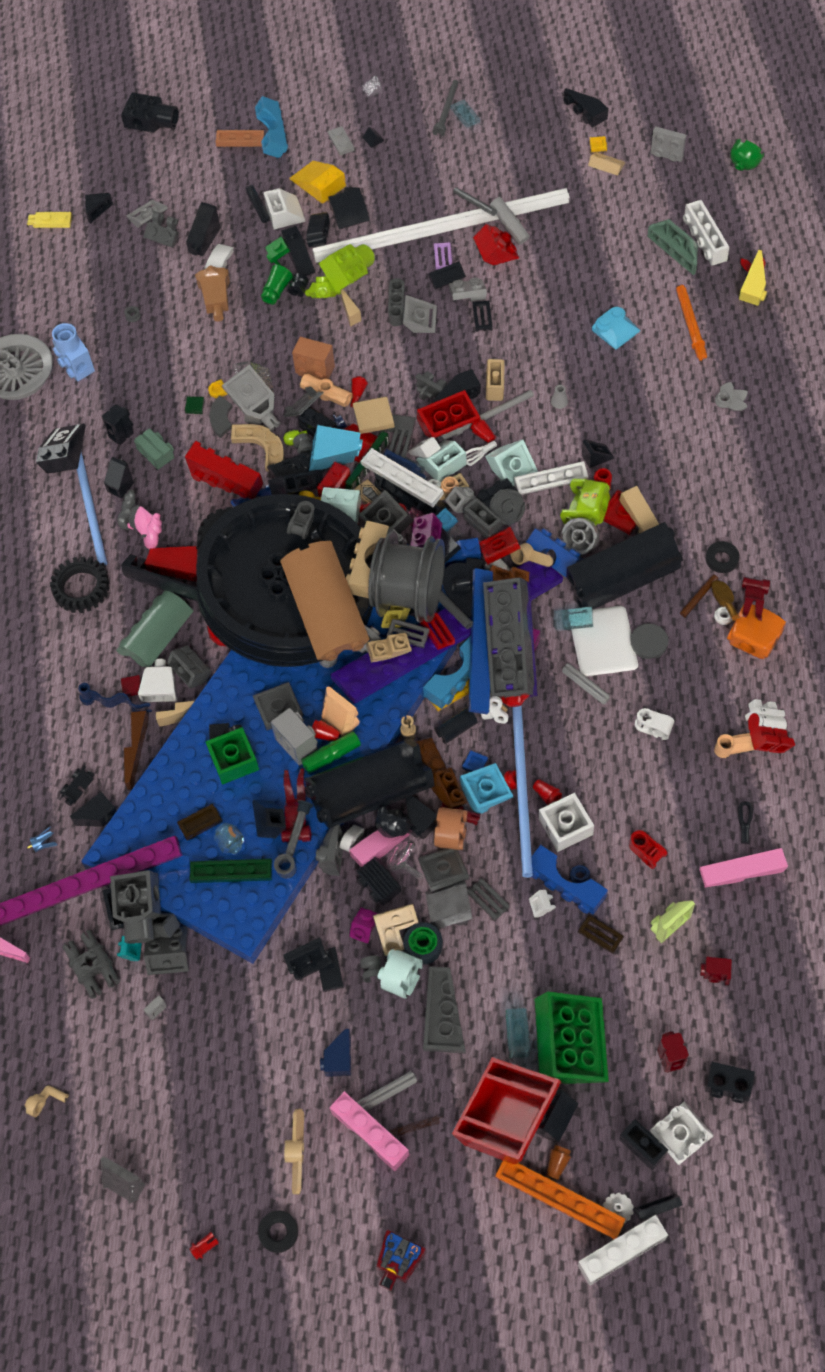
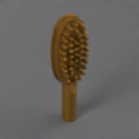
M714 581L712 583L713 596H715L714 598H716L715 600H717L720 606H725L732 620L736 621L739 615L732 604L734 601L732 590L725 582Z

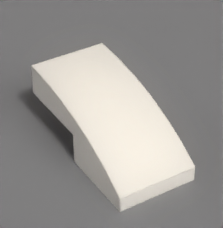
M217 244L206 263L205 269L210 265L217 268H225L227 260L233 253V247Z

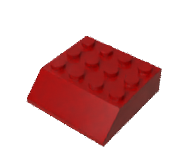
M492 1057L452 1135L464 1146L515 1165L522 1161L561 1081Z

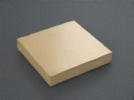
M387 397L353 403L360 434L395 428Z

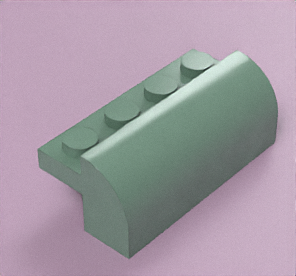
M164 591L162 595L157 596L153 600L152 606L142 614L140 621L131 628V632L120 642V646L116 651L122 656H130L142 667H150L189 618L193 610L174 593Z

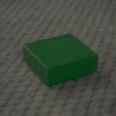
M187 397L185 414H203L204 397Z

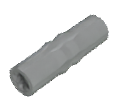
M498 197L491 202L490 207L497 210L496 215L518 245L526 242L530 238L529 234L503 199Z

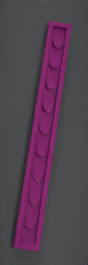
M172 836L0 903V926L111 884L110 876L142 872L179 858L183 854L178 838Z

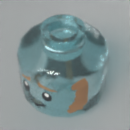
M224 823L216 829L214 840L223 853L235 854L241 850L244 837L235 824Z

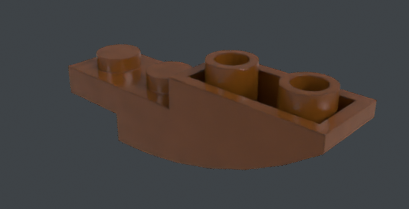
M432 737L417 741L416 743L420 746L422 762L432 769L435 785L431 788L432 791L448 808L452 809L467 804L468 801L452 768H446Z

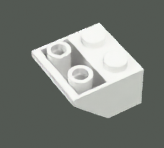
M280 188L263 192L266 209L273 229L305 222L297 196Z

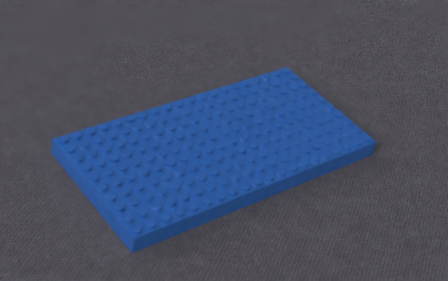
M373 607L366 626L369 629L371 626L380 633L379 637L381 640L387 638L389 628L381 627L383 617H379L376 607ZM410 615L405 620L407 623L419 624L416 618ZM401 626L400 628H398V629H402V630H405V631L409 630V628L402 627V626ZM457 644L356 704L331 679V674L367 654L366 652L362 654L359 651L343 650L337 657V663L332 667L326 668L321 666L319 662L296 667L266 665L247 659L231 650L81 861L83 866L87 870L176 836L183 856L145 870L158 874L161 912L173 913L181 924L254 964L319 863V861H316V850L320 849V846L323 845L324 838L330 828L324 822H319L317 811L313 805V808H310L309 814L305 817L306 825L311 827L312 840L310 842L299 840L293 855L297 871L293 877L288 879L278 875L274 868V861L279 855L286 853L289 842H282L281 834L276 839L257 837L252 801H273L284 810L285 816L284 770L289 771L294 797L297 799V779L300 769H303L304 766L303 764L299 766L276 741L273 729L266 730L253 695L289 682L303 713V723L311 727L315 720H321L326 687H331L356 707L358 711L356 717L360 724L353 731L359 738L361 746L310 774L304 768V787H306L305 778L394 745L401 735V719L405 717L406 720V715L413 717L425 698L423 687L435 674L440 675L455 652ZM229 723L230 728L234 725H242L257 760L259 770L222 785L206 745V741L209 740V725ZM315 738L318 742L316 744L317 750L332 742ZM306 796V801L313 804L311 798ZM213 803L223 822L187 841L177 822ZM230 826L233 828L232 831L234 832V834L236 833V831L238 832L240 839H242V843H240L236 837L234 838L231 836V834L228 831V828ZM272 859L273 861L272 880L210 883H190L189 881L190 861ZM284 862L280 869L286 871L290 868L291 864Z

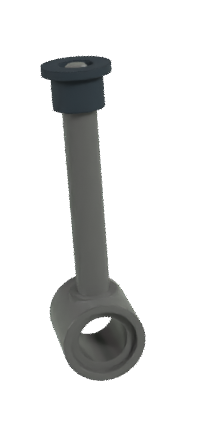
M298 800V815L286 853L279 855L274 861L276 872L285 879L293 877L297 871L293 858L305 817L309 814L310 808H313V804L307 801ZM284 862H289L291 866L288 870L283 871L280 869Z

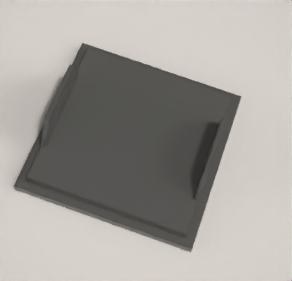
M305 387L307 393L292 406L284 407L286 410L284 417L301 415L323 394V391L316 392L312 387Z

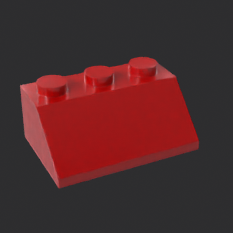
M465 390L417 410V422L423 433L430 438H437L481 419Z

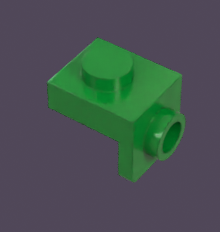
M282 236L265 247L268 252L266 255L268 260L276 265H281L278 259L290 252Z

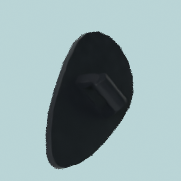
M454 563L444 569L442 585L447 597L470 618L472 616L473 570L475 568L466 563Z

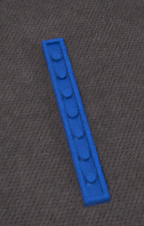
M475 568L473 570L471 621L473 624L471 627L469 712L487 715L490 707V675L483 583L493 581V571Z

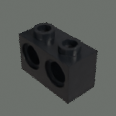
M711 1062L705 1091L710 1092V1096L715 1098L726 1096L731 1097V1100L736 1103L748 1102L752 1093L755 1071ZM713 1078H721L724 1081V1085H716ZM735 1083H743L746 1090H738L735 1087Z

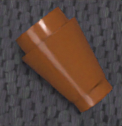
M554 1145L553 1150L550 1149L548 1172L546 1175L559 1180L571 1159V1151Z

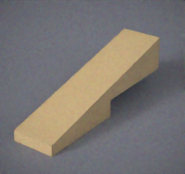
M637 486L621 493L620 502L639 527L638 533L659 525Z

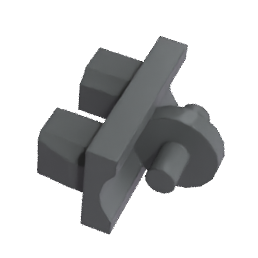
M426 371L423 375L418 373L415 376V379H417V391L420 392L419 398L425 400L427 397L430 399L433 396L436 397L447 385V382L443 379H439L437 383L433 382L434 375L429 371Z

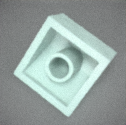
M323 487L321 501L340 509L358 523L361 506L360 491Z

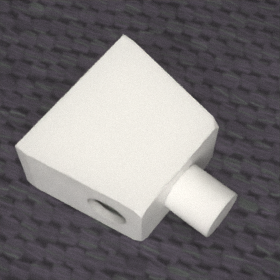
M156 659L154 667H146L144 669L138 691L141 702L177 701L174 672L172 667H166V660Z

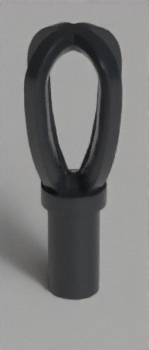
M748 801L741 802L738 807L741 844H749V830L754 807ZM745 805L749 809L748 820L746 824L743 820L742 808Z

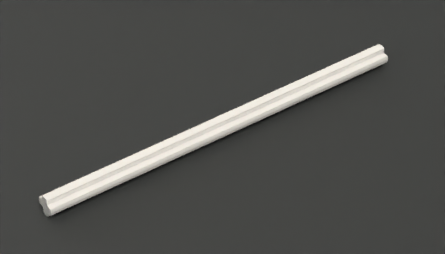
M567 188L505 203L516 216L569 203V193H567ZM479 208L312 248L315 262L318 263L349 244L354 247L365 244L371 249H377L499 220L497 215L492 216Z

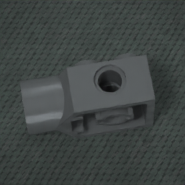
M149 870L110 876L113 918L124 923L125 943L134 944L153 941V920L161 915L158 874Z

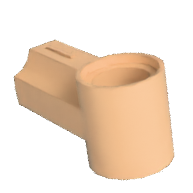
M750 733L734 736L723 734L718 738L714 748L715 754L721 758H727L731 754L754 750Z

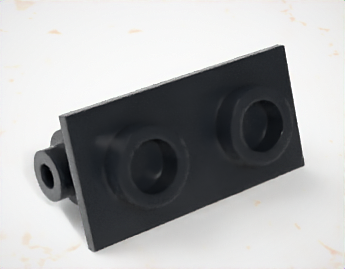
M86 766L82 770L78 768L71 776L74 779L70 785L66 783L59 792L62 794L59 800L64 797L66 799L65 803L69 806L76 804L83 794L77 788L80 786L86 790L94 780L93 777L95 775L91 771L86 773L84 771Z

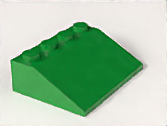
M548 991L536 997L535 1013L539 1073L559 1079L561 1081L560 1084L609 1082L602 998Z

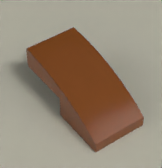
M493 565L489 569V571H493V581L522 578L529 582V572L513 566L509 571Z

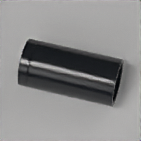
M466 707L436 727L435 732L439 738L442 737V742L447 744L476 725L478 721L474 713L469 712V708Z

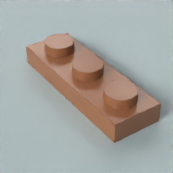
M217 130L216 147H262L261 141L265 133L264 130Z

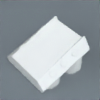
M685 1101L673 1108L669 1115L650 1130L659 1142L669 1149L668 1153L678 1165L714 1136Z

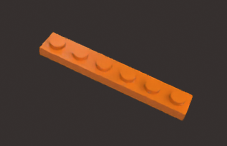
M502 1161L495 1175V1178L613 1240L618 1238L626 1220L519 1163L513 1165Z

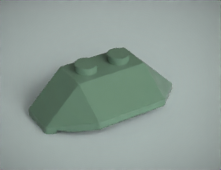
M670 219L649 225L647 237L692 275L696 274L697 243Z

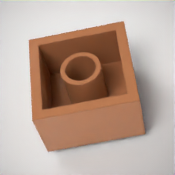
M300 337L292 352L295 373L301 377L308 373L321 380L329 379L335 367L332 345Z

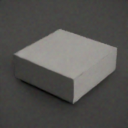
M158 995L143 1010L151 1020H154L167 1005Z

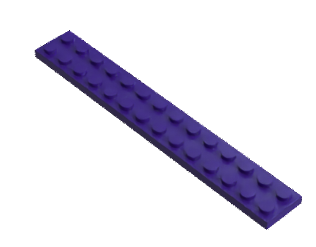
M528 561L517 567L529 572L531 600L563 582V577L552 566L546 567ZM445 608L438 612V614L455 638V644L437 650L429 636H427L424 649L410 645L411 652L372 663L369 653L332 673L331 679L356 704L470 637L471 628L466 629ZM429 623L428 625L430 626V628L432 629V631L434 632V634L436 635V637L438 638V640H439L440 643L442 644L443 642H442L441 639L437 636V634L435 633V630L433 629V627H432L431 624ZM412 629L407 630L409 632L419 634L422 636L424 634L423 632H419ZM407 636L408 639L421 642L420 639Z

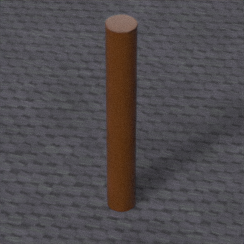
M715 574L707 580L682 609L680 615L686 617L710 590L712 583L718 580Z

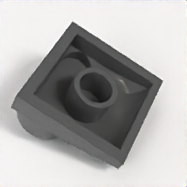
M340 824L329 829L324 838L323 845L320 846V849L316 850V861H319V868L322 869L323 873L340 876L343 849L340 848V843L344 835Z

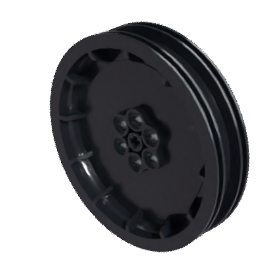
M275 494L248 500L222 515L212 525L201 543L196 564L197 600L201 614L207 626L224 645L247 659L280 667L305 666L324 661L317 660L280 562L283 557L300 548V551L309 548V544H311L308 536L306 539H302V536L293 533L287 534L288 524L300 502H311L314 505V520L309 533L313 529L319 528L325 541L332 542L345 577L352 572L350 563L352 558H356L357 555L354 554L356 543L361 541L359 538L361 527L340 509L315 498L294 494ZM373 554L365 560L369 568L371 567ZM353 595L362 621L366 626L373 607L369 603V598Z

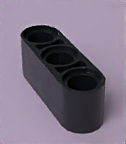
M328 212L311 214L306 234L309 247L326 245L330 228Z

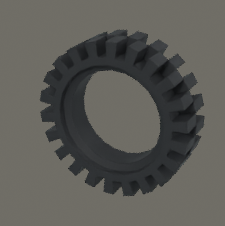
M74 557L73 563H70L69 559L65 561L66 566L61 563L59 565L60 571L54 570L55 576H51L52 582H50L51 592L61 608L63 607L66 611L70 609L72 613H76V610L79 613H84L83 609H87L88 612L91 611L90 607L94 606V608H97L98 602L101 604L104 602L103 597L107 598L110 583L104 567L95 560L93 562V559L89 557L87 561L85 557H80V561H78L77 557ZM77 573L91 574L96 578L97 582L95 589L89 595L73 598L64 592V585L71 576Z

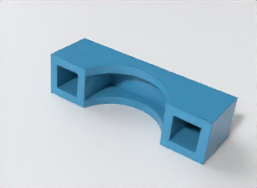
M262 96L255 106L257 119L268 128V132L261 141L263 153L278 158L288 148L279 102Z
M471 636L460 647V658L463 661L461 668L451 675L435 674L423 687L424 697L441 709L446 704L449 705L452 702L454 695L458 691L463 690L470 678Z

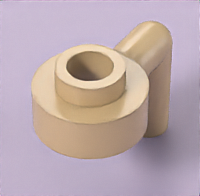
M48 1085L40 1094H35L27 1099L25 1103L26 1113L37 1117L49 1095L64 1103L66 1101L65 1098H68L69 1095Z

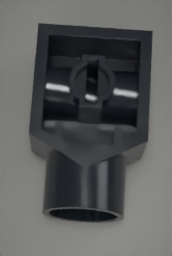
M132 92L121 113L124 128L154 133L161 127L175 129L179 120V110L177 106L163 104L161 97Z

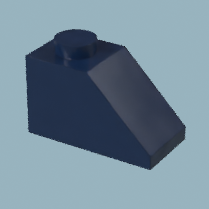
M344 1029L324 1050V1058H320V1070L324 1071L326 1077L351 1076L350 1029Z

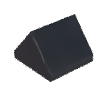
M368 127L363 139L371 148L384 142V139L376 130Z

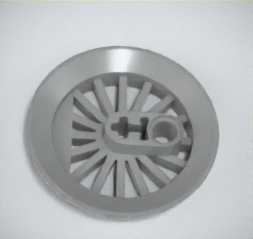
M12 334L0 337V388H2L0 390V398L6 400L23 399L33 395L44 385L52 371L53 358L51 351L43 341L25 334ZM24 351L22 357L20 358V352ZM17 381H18V383H19V385H20V388H19L18 390H16V389H17Z

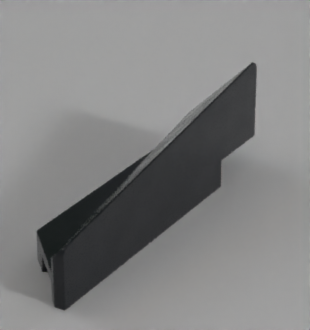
M374 473L376 481H374L375 487L381 492L386 490L398 503L405 505L406 509L415 515L434 513L437 516L444 508L450 509V506L442 500H439L434 507H431Z

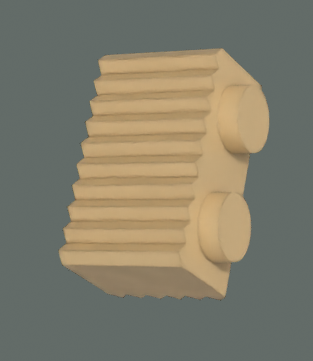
M487 360L486 400H503L504 360Z

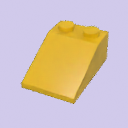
M311 161L289 178L322 204L328 200L329 196L335 195L346 186L344 172L334 165Z

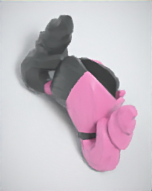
M131 489L128 491V494H125L122 501V511L118 514L117 518L118 525L124 530H138L145 546L148 549L156 548L159 541L158 535L162 531L160 514L155 513L151 515L145 508L139 505L134 506L135 493Z

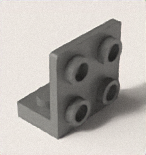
M179 926L170 938L154 935L153 941L145 942L144 960L147 975L189 971L186 951L187 926Z

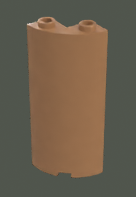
M320 541L311 543L309 548L302 551L298 548L283 557L280 562L317 660L333 661L343 650H361L370 639L332 542Z

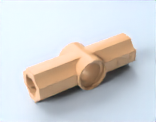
M308 373L304 374L301 379L300 388L312 387L316 392L323 391L320 399L324 401L330 400L343 407H348L351 402L352 393L333 385L330 379L321 380Z

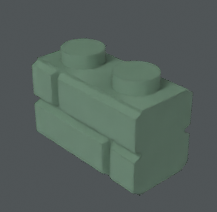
M148 429L134 439L136 449L157 470L174 459V448L169 442L165 443L160 433H154L151 429Z

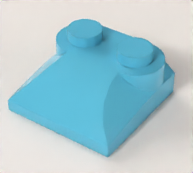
M621 307L611 308L600 316L592 326V331L615 350L640 332V329L625 316V311Z
M496 763L460 776L459 780L462 791L472 810L476 813H485L490 807L513 798V794Z

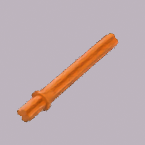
M680 285L676 287V291L691 336V346L695 349L697 358L702 361L703 358H707L704 347L705 341L702 340L686 287Z

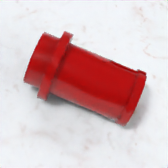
M209 1232L208 1235L196 1244H191L192 1247L189 1250L196 1260L202 1259L205 1253L219 1244L216 1238L209 1244L207 1243L214 1237L212 1232Z

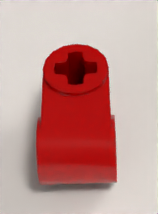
M637 830L631 835L629 848L651 869L656 867V863L662 857L665 858L668 855L665 848L653 840L646 832ZM634 840H641L644 844L637 845Z

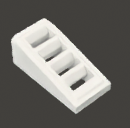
M431 437L419 442L408 453L413 456L429 458L440 450V446L435 438Z

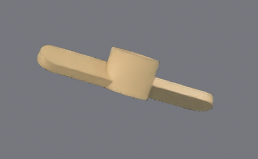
M528 543L520 544L521 549L510 554L513 562L518 565L528 561L550 567L553 564L551 556L534 551L533 547Z
M295 1109L293 1112L292 1140L285 1141L284 1149L285 1163H293L292 1193L299 1195L301 1192L302 1163L304 1161V1155H302V1151H304V1112L302 1109Z

